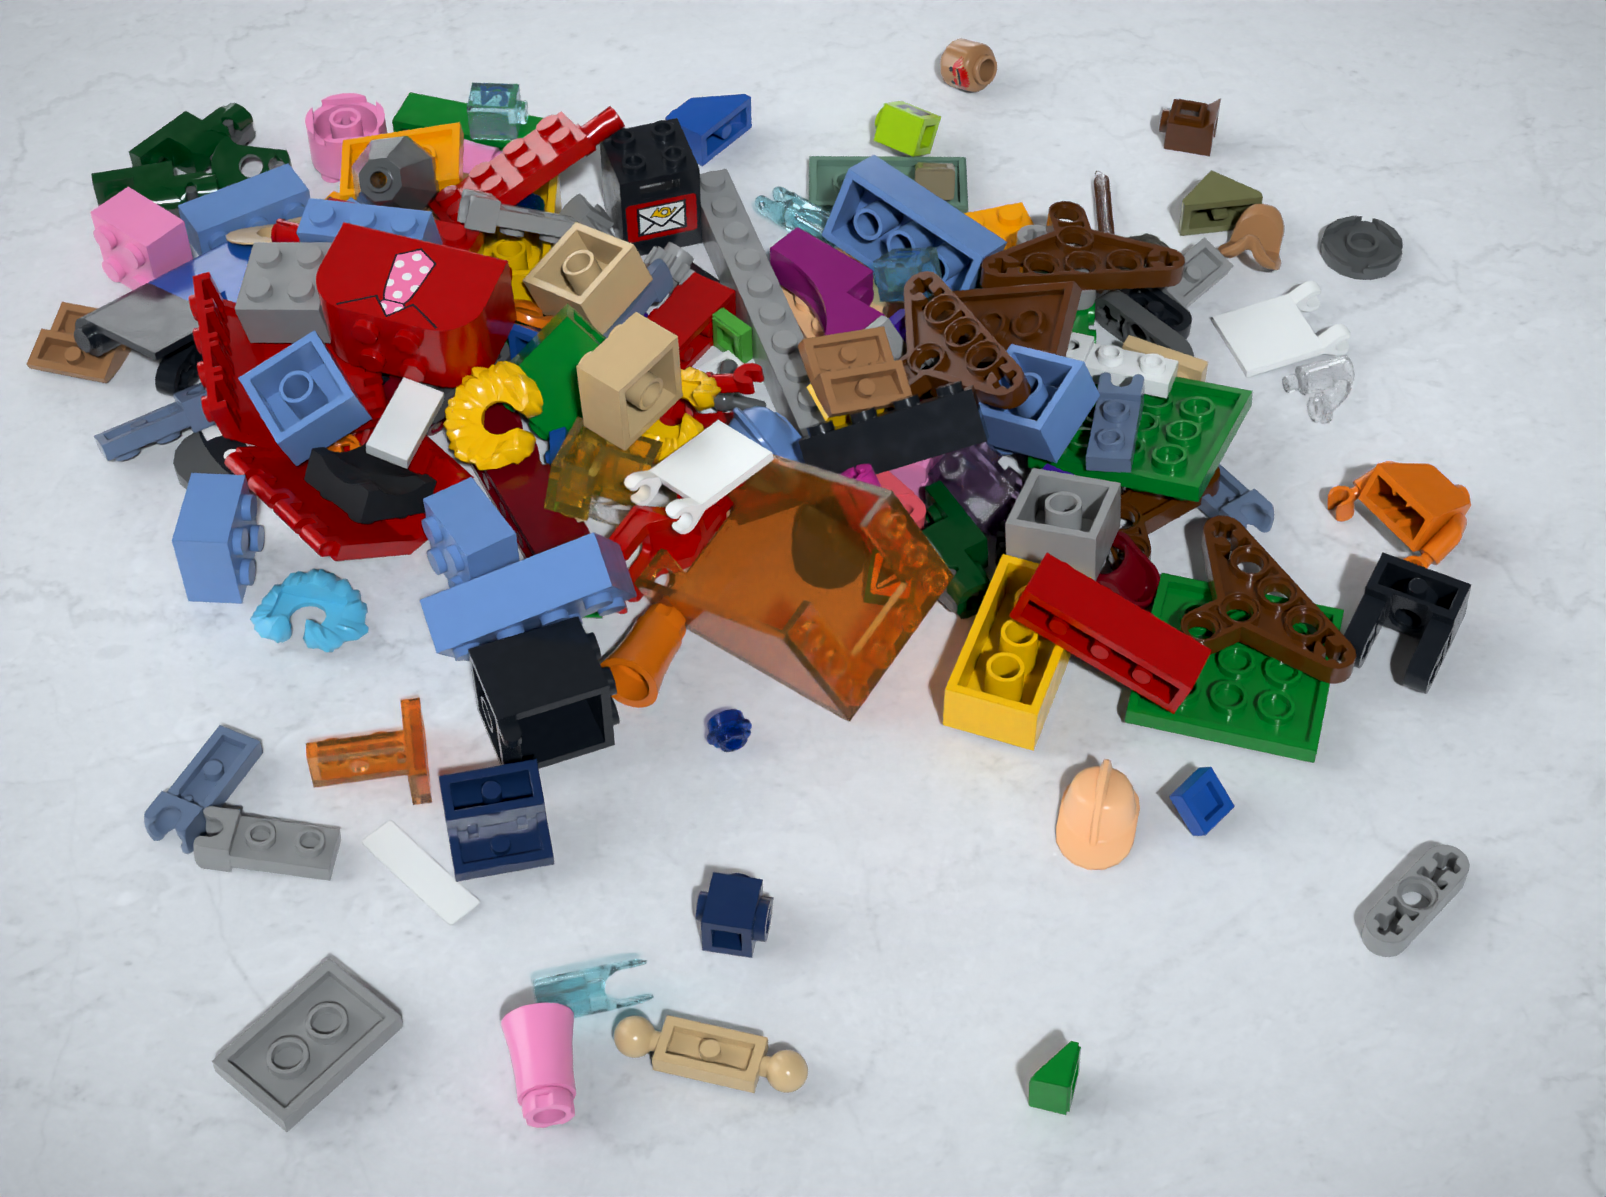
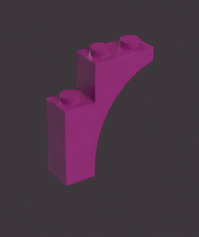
M798 227L770 247V264L779 284L794 293L810 308L818 319L824 335L863 330L881 315L886 317V315L870 307L874 298L873 270Z

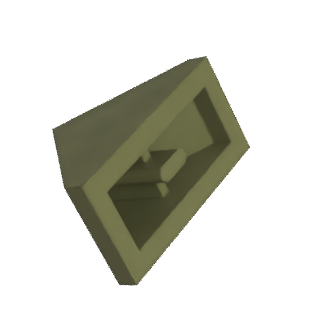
M1211 170L1182 200L1178 232L1180 236L1232 231L1238 219L1248 207L1262 204V193Z

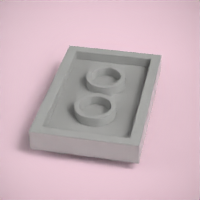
M328 959L213 1059L212 1063L217 1074L283 1130L288 1132L403 1027L400 1014L331 959Z

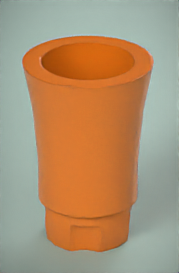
M662 603L652 604L643 616L637 619L618 647L600 664L601 668L608 666L612 671L617 688V694L612 695V698L624 705L636 708L648 707L656 701L663 678L681 647L682 639L686 633V618L678 609Z

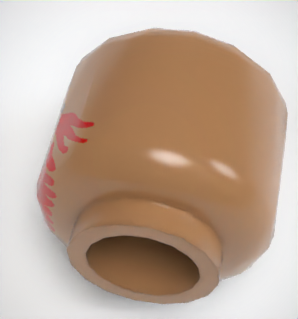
M962 38L954 40L946 47L941 56V75L943 80L951 87L969 92H979L990 84L996 76L997 62L993 50L983 43Z

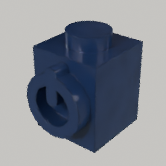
M713 872L709 891H700L696 907V921H701L702 951L752 958L756 941H767L774 897L763 896V879L751 878L741 873L723 874Z

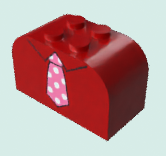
M343 222L316 274V286L331 346L337 356L351 365L362 367L370 372H382L405 377L418 383L423 382L440 387L454 388L462 384L463 377L471 375V368H489L492 364L494 365L517 319L507 260Z

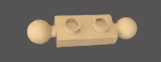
M667 1015L661 1032L656 1031L651 1022L641 1016L624 1018L619 1022L614 1032L615 1045L623 1055L630 1058H639L650 1051L654 1052L652 1065L655 1071L755 1093L759 1077L762 1076L767 1078L774 1089L790 1093L801 1088L808 1076L807 1063L799 1053L792 1050H782L775 1053L772 1057L766 1056L768 1052V1038L670 1015Z

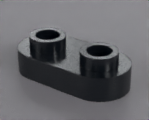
M1158 288L1121 290L1185 339L1188 338L1192 316L1185 307Z

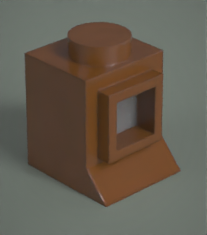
M1221 98L1209 105L1202 102L1174 99L1171 110L1163 109L1159 132L1166 133L1164 149L1210 157L1213 137H1215Z

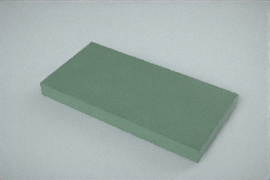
M809 156V219H829L848 169L871 156ZM877 156L914 181L915 164L917 162L953 163L955 165L954 198L944 201L962 213L968 212L966 157Z

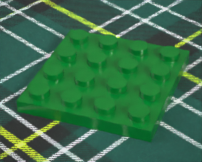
M1176 377L1167 398L1144 394V406L1139 423L1131 473L1086 470V453L1096 406L1095 403L1057 463L1028 455V467L1042 469L1048 463L1074 475L1121 483V487L1130 488L1134 491H1146L1170 496L1177 500L1199 502L1252 406L1253 391Z
M1161 573L1151 613L1177 630H1180L1181 620L1185 614L1212 601L1209 583ZM1269 594L1265 595L1266 599L1273 603L1282 604L1289 601L1288 598ZM1315 604L1340 631L1344 610ZM1240 609L1227 612V615L1236 621H1246L1251 618L1246 611ZM1300 622L1292 626L1298 633L1305 635L1317 632L1315 627L1308 623ZM1194 627L1188 630L1193 637L1198 639H1207L1213 636L1211 631L1203 627ZM1237 642L1209 655L1192 690L1174 714L1132 690L1126 711L1125 723L1314 763L1330 683L1320 681L1250 646Z

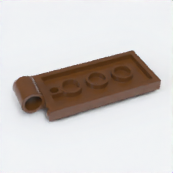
M1075 281L952 291L1006 351L1011 344L1066 357L1082 289ZM925 293L924 295L928 302L934 298L933 294ZM894 302L889 304L886 317L890 318L899 309H904V303ZM955 310L942 312L936 321H944L950 318ZM967 333L961 336L956 344L962 345L970 342L976 333ZM989 356L982 359L978 363L977 368L982 369L992 365L997 357Z

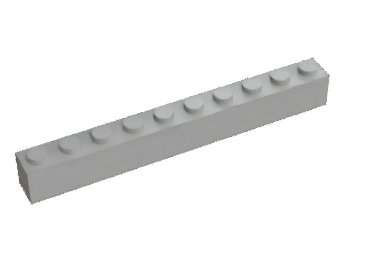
M722 169L700 174L703 245L720 280V284L736 291V317L752 328L753 359L755 364L760 365L763 369V382L776 412L784 416L802 437L808 435L807 427L824 422L825 419L806 388L811 382L798 349L799 343L805 338L728 170ZM807 473L805 479L808 483L809 488L813 489L809 475Z

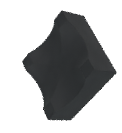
M366 443L346 452H333L325 447L312 448L304 480L319 491L324 499L336 504L348 514L351 520L360 524H372L374 521L391 518L403 519L408 517V515L425 513L423 499L433 495L437 482L428 474H417L367 454Z

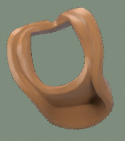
M1255 204L1248 207L1238 219L1230 241L1221 245L1218 251L1224 257L1233 258L1245 250H1251L1254 259L1262 267L1279 270L1282 263L1279 252L1285 232L1281 213L1276 207L1268 204Z

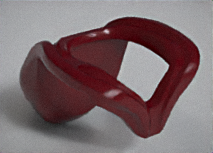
M1118 530L1112 547L1118 548L1123 552L1124 560L1113 572L1099 574L1096 582L1110 588L1113 592L1144 609L1155 601L1160 575L1156 566L1138 548L1131 537Z

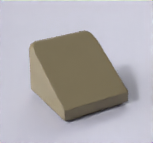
M917 162L915 164V182L943 200H952L955 191V165L953 163Z

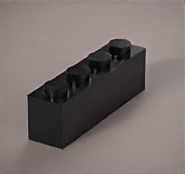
M956 381L935 388L937 396L920 401L919 395L914 394L892 401L894 409L877 414L875 407L850 414L851 422L834 427L833 421L828 420L807 427L808 435L803 436L798 442L814 493L836 487L835 480L841 473L849 468H856L860 464H870L875 474H879L988 441L989 434L974 385L963 388L962 381Z

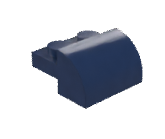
M537 759L438 776L456 882L554 864Z

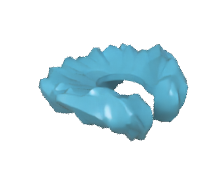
M314 568L307 573L301 571L290 573L282 584H275L269 593L262 598V603L257 606L256 611L253 612L250 618L254 624V630L258 632L261 638H267L276 643H283L290 639L292 635L291 615L303 607H318L326 613V618L322 624L306 619L303 640L308 648H317L324 652H333L339 649L345 642L358 640L367 634L369 627L365 624L368 608L367 604L361 601L360 591L358 589L353 590L348 579H341L334 573Z

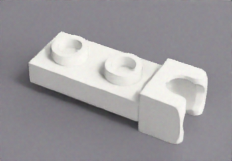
M1075 332L1071 333L1066 354L1067 358L1084 361L1096 384H1099L1100 375L1104 372L1110 373L1112 384L1119 387L1129 385L1134 375L1141 374L1145 382L1144 394L1167 398L1177 376L1179 363L1178 360L1164 358L1159 354H1144L1124 350L1115 345L1094 344V336Z

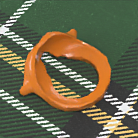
M514 299L516 320L521 323L543 329L554 317L553 315L544 317L538 305L531 301Z

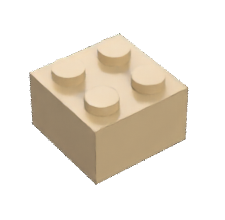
M575 222L523 279V282L544 315L555 316L568 303L603 335L653 278L634 244Z
M635 312L623 324L614 327L608 338L595 350L586 353L576 366L584 426L624 451L683 396L678 336L638 312Z

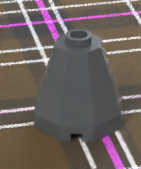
M408 136L371 140L351 167L355 198L360 204L425 211L439 193V184L435 173V157Z

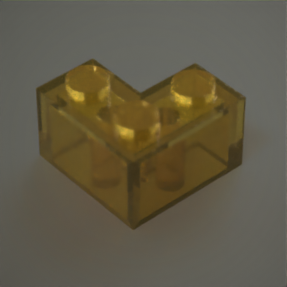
M577 417L551 464L544 508L559 512L566 517L588 521L599 497L614 500L621 505L635 506L636 504L631 501L630 497L637 493L638 490L630 491L627 489L624 480L631 473L648 471L659 463L663 442L640 436L624 451L585 427L583 418Z

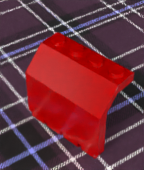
M210 272L192 276L195 294L189 296V304L193 317L198 321L199 325L198 328L193 329V337L197 350L203 357V361L197 362V370L200 381L207 390V395L201 397V404L207 421H215L223 438L282 452L283 450L276 443L241 384L239 377L293 343H250L234 310L236 302L223 299ZM325 343L372 417L371 420L349 434L374 428L373 420L380 419L387 407L385 391L382 386V373L370 372L362 367L343 361L334 352L331 343Z
M380 419L373 420L374 428L351 433V435L356 437L361 445L365 444ZM425 435L407 468L414 473L428 474L437 482L433 494L470 477L474 478L427 435ZM350 445L343 446L345 452L350 451ZM259 446L237 447L236 451L230 453L225 459V466L235 475H246L248 488L270 509H273V512L296 534H299L300 538L320 557L330 556L334 561L410 555L428 540L421 522L426 518L425 513L408 515V517L403 519L391 518L374 521L372 524H360L351 520L345 511L333 502L324 499L319 491L304 480L309 459L295 466L284 451L278 452Z

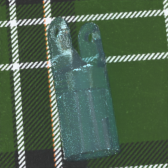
M777 186L773 190L775 201L763 195L756 198L755 205L757 210L770 218L774 223L790 232L798 227L834 248L836 246L822 237L831 214L830 212L781 186Z
M623 960L531 980L533 996L536 999L535 1003H558L565 1005L574 1012V1018H579L647 1002L654 998L653 994L615 999L608 997L605 993V984L608 977L616 971L644 965L647 963V960Z

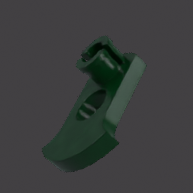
M229 134L219 142L211 160V171L216 174L219 189L251 178L244 176L241 172V164L248 157H257L262 161L263 168L259 174L272 170L276 164L280 163L284 165L289 163L292 167L287 150L239 145L231 140Z

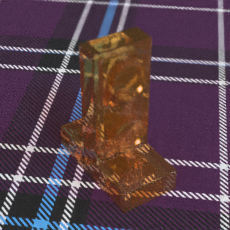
M420 698L400 700L403 730L376 732L370 735L340 739L329 738L324 741L306 743V757L313 787L407 775L413 805L432 803L426 732Z

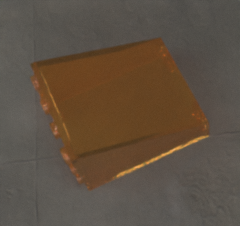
M773 454V461L747 479L742 487L735 488L727 494L736 507L686 573L667 550L660 548L634 584L651 604L662 603L666 606H673L680 611L686 618L685 628L836 716L850 722L954 578V575L892 490ZM665 568L669 572L667 586L654 582L656 575Z

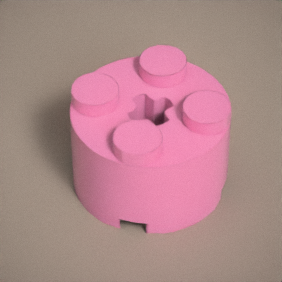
M342 93L329 96L321 100L322 106L314 112L313 108H311L306 114L305 123L312 163L326 182L336 183L340 181L343 140L387 133L383 107L378 102H376V106L367 102L366 96L361 94Z

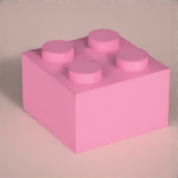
M130 187L125 188L90 212L95 227L93 232L94 238L100 246L104 260L102 262L104 272L112 281L121 282L131 290H135L193 259L184 221Z

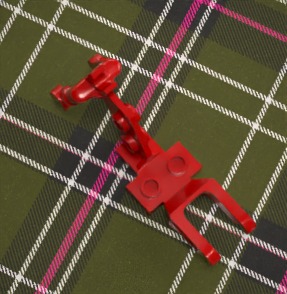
M755 363L743 364L734 373L714 374L713 372H706L708 377L716 380L717 386L721 389L720 393L740 392L745 395L755 393L753 382L761 383L764 381L763 369ZM680 398L659 420L667 426H676L682 423V417L684 413H687L706 429L717 420L729 425L734 416L732 412L723 413L722 411H717V413H698L689 401ZM744 481L705 510L695 528L687 534H680L673 530V522L678 521L680 517L678 519L669 517L665 511L666 507L635 505L609 537L610 540L620 544L625 561L631 557L641 542L643 545L640 555L628 569L637 597L626 601H640L657 577L692 566L697 561L698 556L708 559L712 553L709 544L710 539L716 532L726 535L729 531L726 513L746 488L748 481ZM677 494V499H683L682 496ZM626 605V607H625L624 609H622V610H620V611H618V612H616V613H618V614H625V613H627V612H628L627 605Z

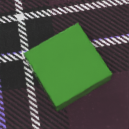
M724 307L712 314L713 345L722 352L729 350L744 364L753 359L752 328Z

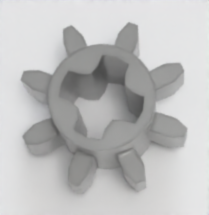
M668 242L664 249L660 246L658 248L654 246L644 260V263L648 266L658 258H661L666 263L674 284L669 293H672L676 286L682 285L695 272L690 269L694 258L671 242Z

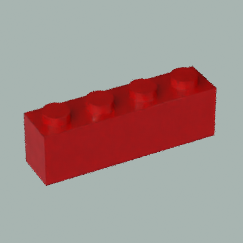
M694 272L682 285L680 284L674 288L671 296L659 308H655L650 312L647 317L649 320L678 336L681 369L685 370L688 367H692L713 346L712 314L724 307L736 316V291Z
M1049 553L1045 554L1009 615L1012 619L1172 714L1176 712L1192 690L1212 651L1193 637L1177 630L1155 617L1149 611L1140 608L1113 592L1110 588L1101 585Z

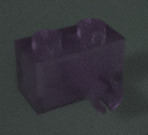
M987 441L946 453L930 470L928 475L935 482L941 480L978 528L997 539L999 524L1002 520L1007 521V515L1011 513L1026 480L1010 466L1005 470L998 463L1002 455Z

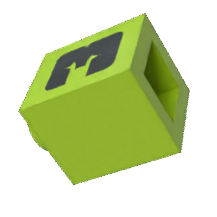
M904 101L884 103L875 119L876 133L874 141L912 157L930 154L941 116Z

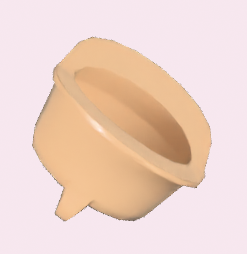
M1104 759L1101 766L1085 768L1078 773L1072 783L1067 786L1061 800L1056 825V843L1064 857L1074 865L1087 870H1105L1118 865L1129 855L1134 843L1140 811L1139 797L1127 776L1119 770L1112 768L1110 760Z

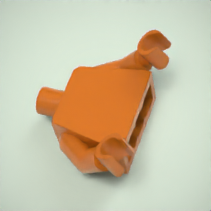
M1394 461L1378 463L1375 468L1354 480L1352 488L1336 486L1329 491L1328 510L1337 506V521L1343 522L1352 518L1354 515V501L1359 499L1413 552L1420 551L1421 553L1420 556H1408L1403 560L1428 568L1431 564L1437 566L1458 545L1467 526L1465 515L1471 507L1470 495L1466 487L1459 484L1454 485L1435 466L1426 463H1398Z

